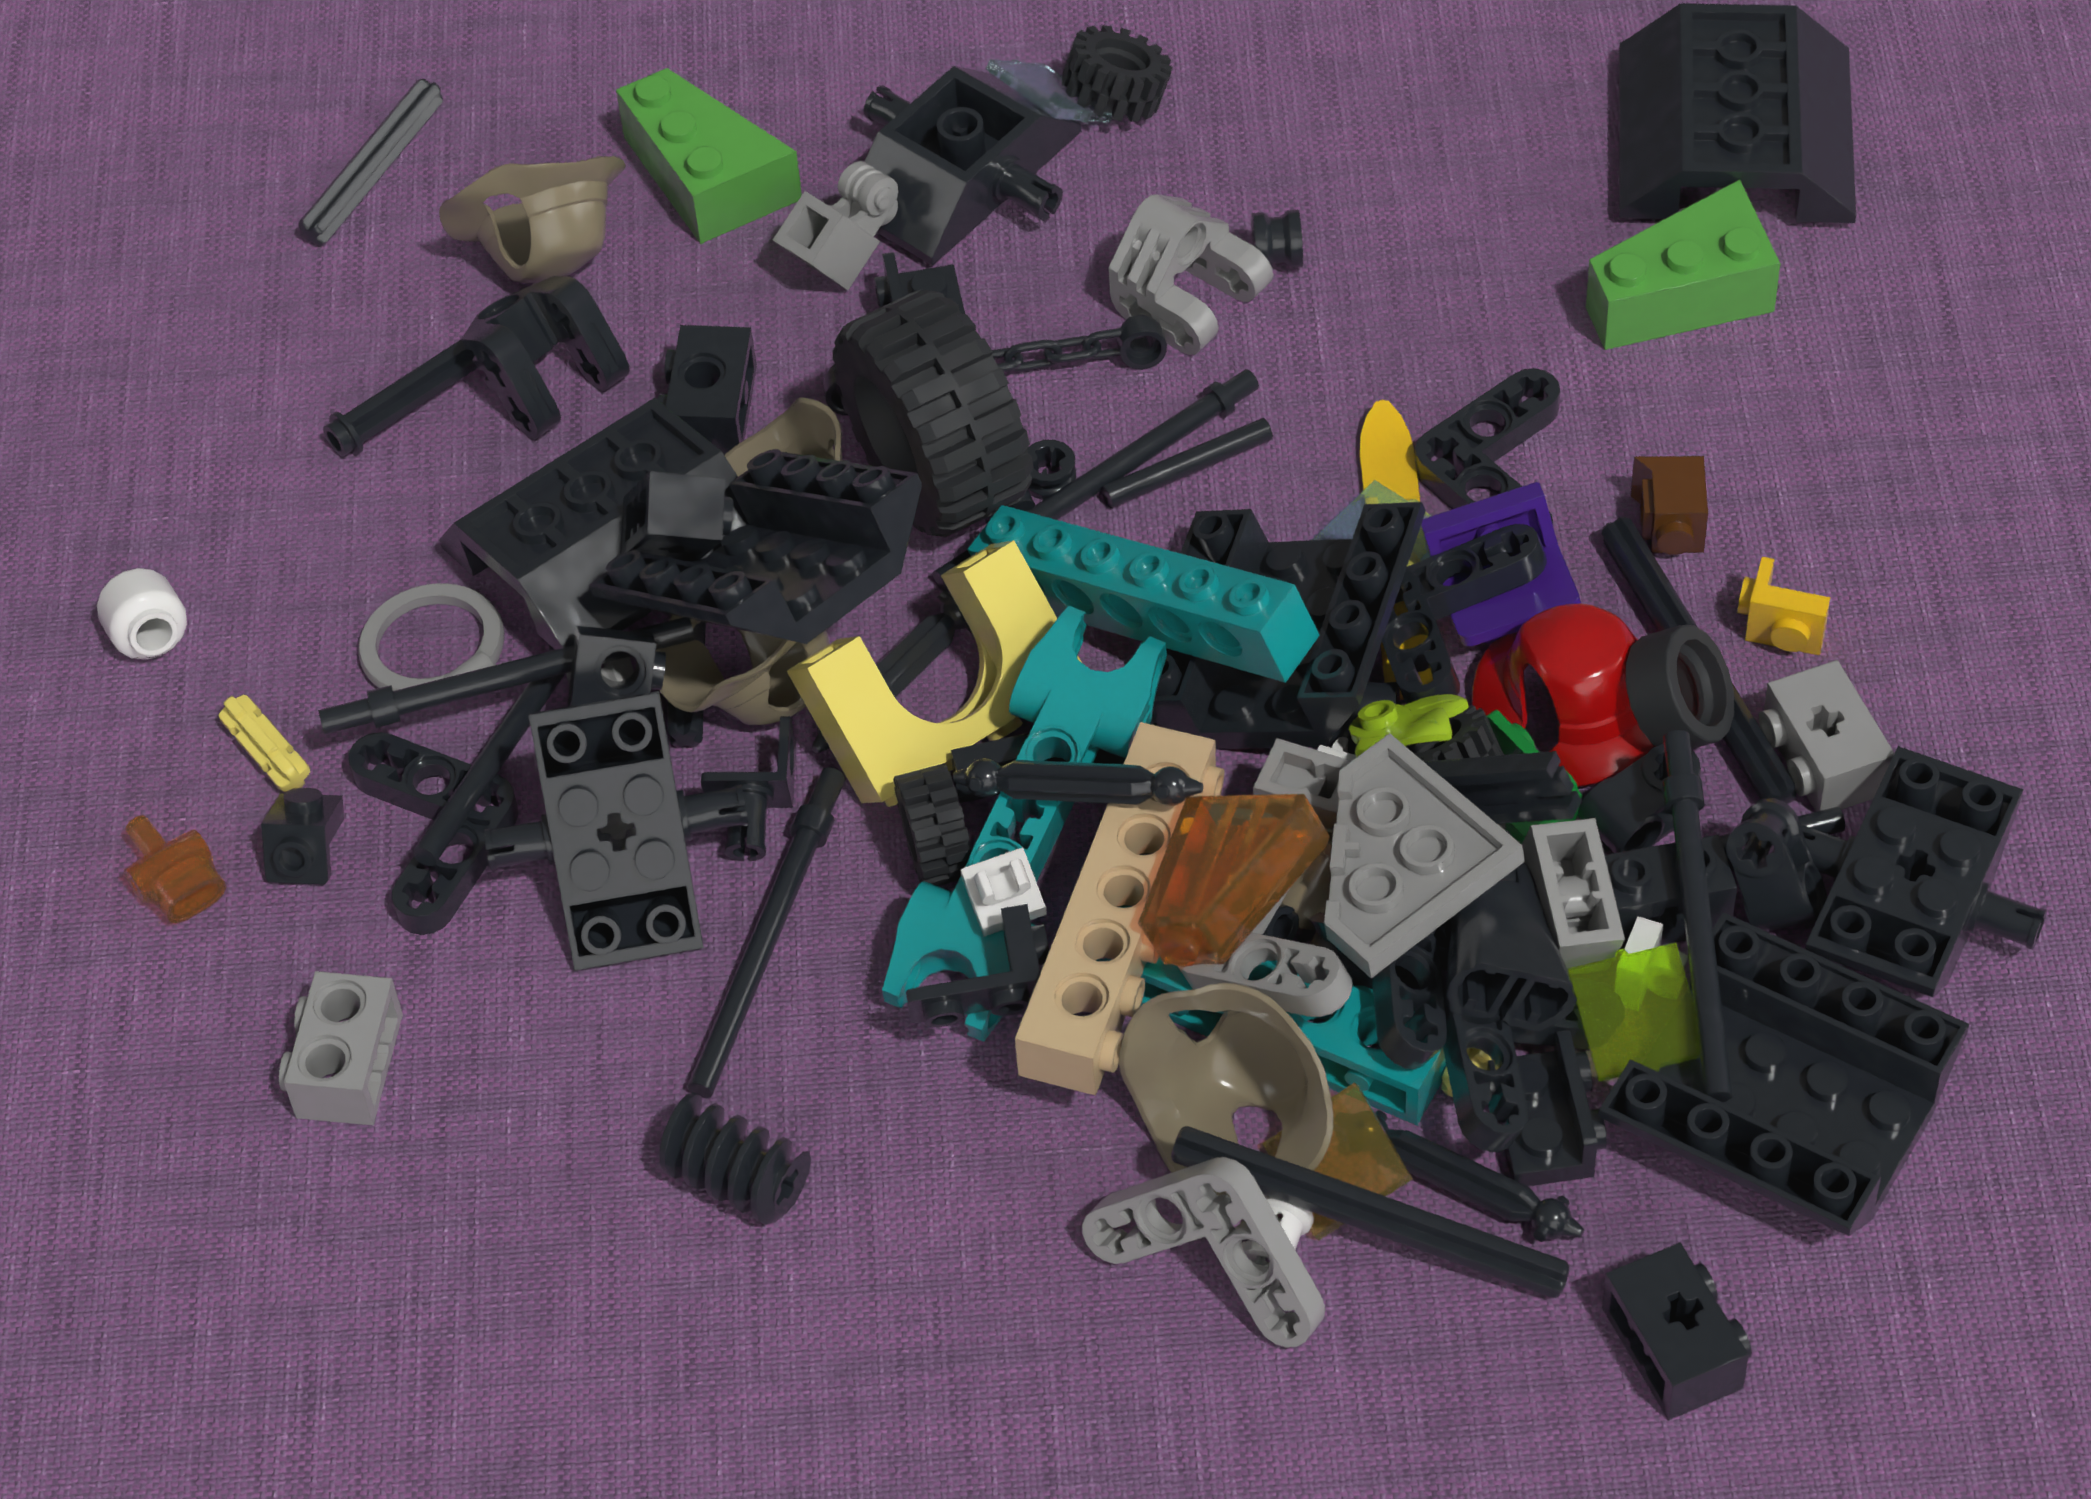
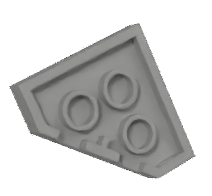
M1389 733L1339 770L1337 790L1339 803L1337 823L1334 824L1330 860L1329 900H1326L1324 919L1327 939L1372 978L1524 863L1523 845Z

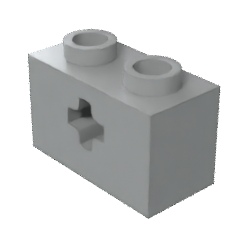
M1835 660L1767 684L1764 711L1759 713V725L1772 748L1778 747L1787 762V771L1795 783L1796 793L1799 796L1806 795L1816 812L1837 806L1842 810L1874 799L1894 756V751L1839 661Z
M1596 819L1531 825L1522 844L1524 863L1527 864L1533 876L1546 922L1564 960L1569 976L1608 972L1625 937Z

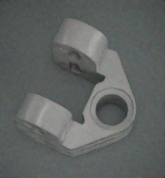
M1158 194L1150 195L1139 205L1109 266L1111 300L1123 318L1128 319L1134 315H1146L1156 320L1163 329L1166 343L1187 355L1197 354L1218 334L1219 326L1213 312L1204 302L1174 285V276L1177 273H1182L1185 270L1242 302L1253 300L1273 279V270L1268 259L1253 245L1231 234L1228 223L1218 218H1210V213L1201 208L1192 207V203L1183 198Z

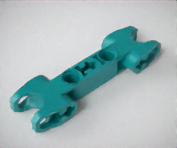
M1068 605L1045 636L1031 650L1014 686L1009 704V713L1034 723L1016 760L1044 761L1048 758L1058 757L1063 758L1067 762L1093 763L1099 749L1126 759L1140 722L1150 724L1152 720L1157 687L1167 657L1166 642L1149 636L1145 642L1141 643L1135 655L1124 667L1110 672L1091 670L1077 658L1083 644V634L1086 628V623L1083 620L1085 611ZM1001 791L965 867L1023 847L1037 882L1075 802L1014 799ZM1030 815H1035V816H1038V819H1036V818H1031V817H1029V816H1030ZM1016 821L1024 823L1020 832L1021 845L1017 843ZM961 876L953 892L925 881L921 882L915 889L898 923L896 941L882 988L884 1002L902 1009L907 1002L906 990L919 987L929 975L943 970L962 972L968 978L1010 971L1003 930L983 936ZM991 1010L968 1014L965 1025L968 1028L967 1035L984 1042L1003 1016L994 1015L991 1013Z

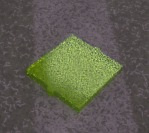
M1676 942L1630 954L1625 949H1619L1613 958L1568 968V974L1577 996L1576 1004L1598 1082L1619 1077L1630 1059L1659 1072L1660 1067L1700 1058L1694 1002Z

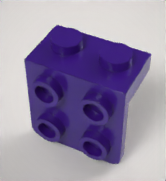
M1539 481L1424 518L1421 528L1430 557L1512 524H1525L1533 527L1538 533L1546 553L1547 564L1544 571L1534 580L1450 615L1460 642L1465 646L1494 642L1505 635L1517 632L1523 623L1549 608L1564 604L1581 603L1579 593L1557 543L1545 495ZM1490 564L1483 566V569L1491 567ZM1462 572L1448 578L1443 585L1459 584L1466 580L1471 573Z

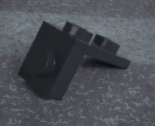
M1027 904L1001 908L1002 928L1010 971L906 990L911 1023L924 1022L929 1027H946L959 1023L965 1018L964 1015L991 1010V1013L994 1015L1008 1016L1026 1011L1040 976L1039 966L1045 964L1049 954L1044 924L1031 926Z

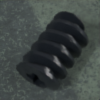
M694 1092L686 1094L671 1114L661 1138L659 1163L662 1171L675 1179L683 1177L685 1183L696 1190L706 1188L707 1194L718 1201L729 1200L730 1206L742 1213L751 1211L753 1218L765 1225L775 1223L792 1208L804 1188L811 1163L810 1151L802 1152L791 1163L789 1162L792 1154V1142L782 1137L767 1151L770 1140V1131L768 1129L758 1126L744 1139L747 1130V1119L737 1114L731 1117L722 1128L725 1117L722 1106L714 1103L708 1106L700 1115L702 1097Z

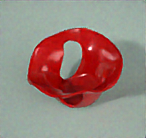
M1582 603L1564 604L1544 610L1523 623L1519 631L1494 641L1486 650L1477 666L1472 686V706H1475L1476 710L1481 708L1486 716L1494 710H1498L1511 724L1517 723L1524 729L1526 728L1528 717L1524 670L1529 664L1536 670L1549 690L1560 722L1558 744L1551 751H1556L1561 760L1559 766H1564L1565 770L1575 780L1577 786L1595 784L1610 778L1656 747L1640 729L1632 712L1626 689V661L1631 646L1638 638L1633 635L1619 617L1609 611Z

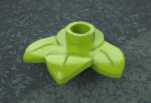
M1442 694L1421 698L1405 705L1395 704L1390 700L1372 702L1358 712V717L1352 721L1349 727L1351 738L1357 744L1355 756L1357 758L1389 733L1405 747L1416 743L1449 741L1452 739V728L1449 718L1469 708L1468 701L1458 695Z

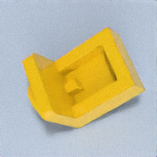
M1762 556L1757 577L1745 576L1740 593L1737 613L1748 615L1745 641L1775 646L1784 651H1799L1820 656L1825 637L1830 597L1771 586L1775 559Z

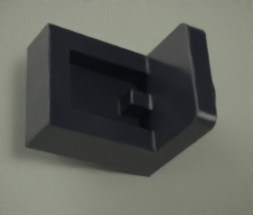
M297 788L286 793H280L261 823L265 878L268 882L320 885L328 882L331 877L329 844L344 820L342 795H322L320 790L314 788Z

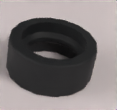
M1679 625L1642 636L1631 646L1626 661V689L1628 698L1640 729L1654 746L1664 744L1663 736L1673 730H1684L1690 734L1691 749L1719 742L1729 732L1734 716V690L1729 669L1721 651L1706 632L1695 625Z

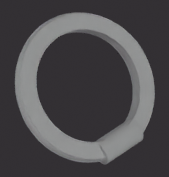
M446 583L422 585L393 596L370 616L360 636L358 646L359 660L364 673L378 688L392 685L393 691L496 665L504 645V626L495 606L473 589ZM434 604L453 605L469 611L482 623L484 635L477 652L456 669L445 675L424 679L409 678L394 673L379 659V644L386 629L397 618L413 609Z

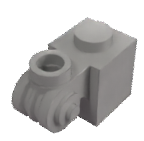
M863 161L854 162L842 172L838 182V192L842 198L837 203L827 205L804 191L773 241L846 290H849L880 241L874 237L880 226L889 223L895 217L898 210V186L895 180Z

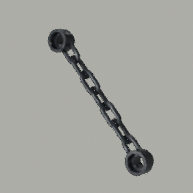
M1134 315L1126 319L1120 328L1097 331L1088 336L1055 341L1039 340L1020 343L1010 348L992 350V356L994 359L1004 357L1005 363L997 364L999 368H1002L1003 372L1012 370L1028 371L1054 366L1056 363L1121 356L1123 362L1131 368L1148 369L1156 366L1164 359L1167 353V343L1163 329L1156 320L1146 315ZM1116 338L1117 348L1101 350L1102 344L1099 340ZM1082 345L1083 351L1062 354V348ZM1043 349L1045 359L1023 362L1021 352ZM834 364L823 379L825 400L833 412L840 415H848L840 398L842 396L841 389L836 384L834 374L836 364Z

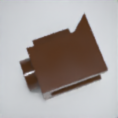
M1704 456L1634 457L1630 496L1640 503L1641 535L1644 540H1650L1651 552L1671 555L1704 553L1708 520Z

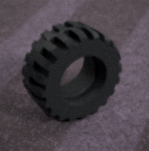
M917 290L843 326L834 341L835 347L832 350V360L836 364L834 374L836 384L841 389L842 396L840 398L844 410L850 417L853 425L851 428L857 442H860L867 456L866 460L869 466H886L888 469L918 474L922 487L913 521V526L920 532H925L927 535L947 537L995 514L1001 505L1009 507L1022 499L1031 484L1032 476L1030 472L1033 469L1032 457L1028 453L1030 442L1027 430L1023 428L1020 420L1022 414L1016 399H1013L1007 386L1009 382L1002 368L998 367L992 356L993 351L985 338L981 339L976 331V325L969 316L960 312L958 304L951 298H945L942 293Z

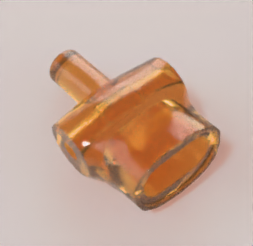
M145 815L137 816L127 824L125 828L126 833L144 856L125 868L124 875L133 892L142 902L154 904L169 922L179 923L201 913L223 896L227 888L225 881L213 863V856L209 847L197 830L192 829L166 842Z

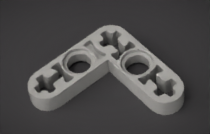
M1265 822L1256 825L1242 837L1179 941L1174 953L1175 963L1193 989L1216 983L1245 985L1266 994L1286 1012L1309 1017H1322L1342 1007L1352 991V979L1335 952L1324 947L1263 935L1304 863L1303 850L1287 825L1280 822ZM1254 897L1251 906L1241 914L1225 916L1228 908L1239 899ZM1266 961H1277L1275 969L1265 978L1256 981L1248 980L1252 970L1259 964ZM1304 982H1306V983H1311V984H1310V986L1307 988L1306 985L1304 984Z
M1226 1157L1214 1158L1111 1193L1104 1197L1087 1214L1082 1224V1234L1087 1246L1096 1256L1113 1264L1126 1263L1206 1237L1258 1329L1276 1345L1286 1348L1298 1347L1306 1342L1325 1316V1304L1320 1292L1256 1180L1248 1169L1236 1160ZM1215 1191H1216V1192H1224V1191H1226V1192L1228 1193V1195L1222 1194V1195H1219V1196H1218V1195L1215 1193ZM1156 1198H1164L1174 1203L1181 1212L1183 1224L1171 1223L1163 1218L1156 1207ZM1133 1218L1136 1221V1225L1128 1234L1123 1229L1114 1230L1112 1228L1128 1224ZM1243 1219V1221L1240 1222L1236 1227L1233 1226V1225H1236L1240 1220ZM1248 1239L1260 1244L1268 1253L1270 1265L1263 1266L1250 1260L1244 1253L1242 1240ZM1291 1310H1294V1311H1295V1312H1288V1313H1285V1312H1284V1311H1291Z

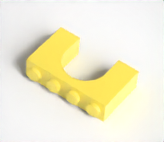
M1014 540L991 544L941 575L975 637L980 661L978 679L970 698L951 717L938 723L929 722L914 716L901 706L890 691L860 636L837 639L787 670L788 675L861 803L885 802L887 807L897 805L894 776L943 763L947 765L948 771L953 770L951 750L974 745L986 736L989 741L1001 739L1023 724L1019 717L1009 713L1011 695L1031 650L1045 636L1057 620V617Z

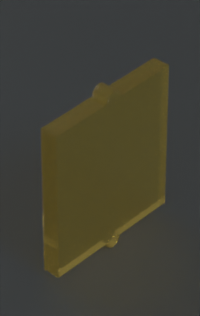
M1354 1082L1331 1098L1333 1107L1331 1141L1323 1159L1313 1171L1383 1196H1388L1411 1181L1410 1173L1361 1088ZM1282 1131L1262 1143L1268 1155L1275 1157L1282 1137ZM1313 1212L1314 1221L1310 1231L1319 1241L1344 1225V1223Z

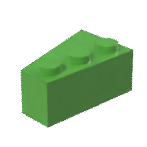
M665 68L616 89L625 140L700 244L796 203L802 196L797 153L794 149L670 69Z
M1738 180L1589 259L1586 310L1604 350L1775 311L1780 261L1741 181Z

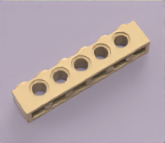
M1142 722L1138 726L1124 765H1140L1154 774L1163 767H1177L1183 770L1189 778L1202 782L1203 792L1187 797L1176 806L1162 805L1154 797L1137 805L1108 803L1015 1037L1018 1076L1095 1096L1105 1071L1114 1073L1118 1067L1124 1033L1120 1032L1125 1017H1133L1141 1006L1145 989V979L1141 978L1146 962L1155 964L1159 959L1165 938V925L1161 924L1167 909L1175 911L1179 906L1185 885V872L1181 870L1186 857L1196 858L1200 851L1205 831V820L1201 819L1206 805L1213 807L1217 805L1224 782V769L1216 767L1215 740ZM1150 853V855H1139V854ZM1130 905L1132 907L1119 908L1118 906ZM1101 958L1113 959L1105 962L1095 961ZM1079 1012H1091V1013H1093V1014L1087 1015V1016H1076V1015H1074V1014L1079 1013Z

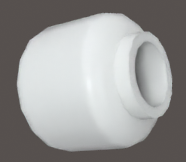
M142 568L123 571L112 578L100 592L97 602L99 621L116 649L132 659L141 660L160 657L172 650L182 639L187 626L186 610L171 584L161 574Z

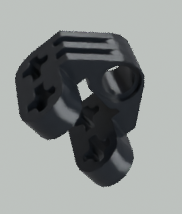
M552 276L493 302L475 317L461 339L466 349L473 351L475 355L473 361L478 370L485 372L486 378L484 380L489 389L496 391L515 425L522 433L533 440L542 436L561 421L560 410L533 363L550 351L554 345L559 342L564 343L583 376L592 386L600 391L609 389L630 372L627 358L595 300L583 284L572 277Z

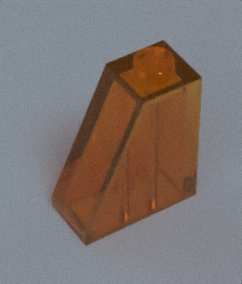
M1305 794L1189 796L1186 798L1138 921L1139 926L1164 964H1173L1181 967H1188L1194 964H1224L1323 851L1330 836Z

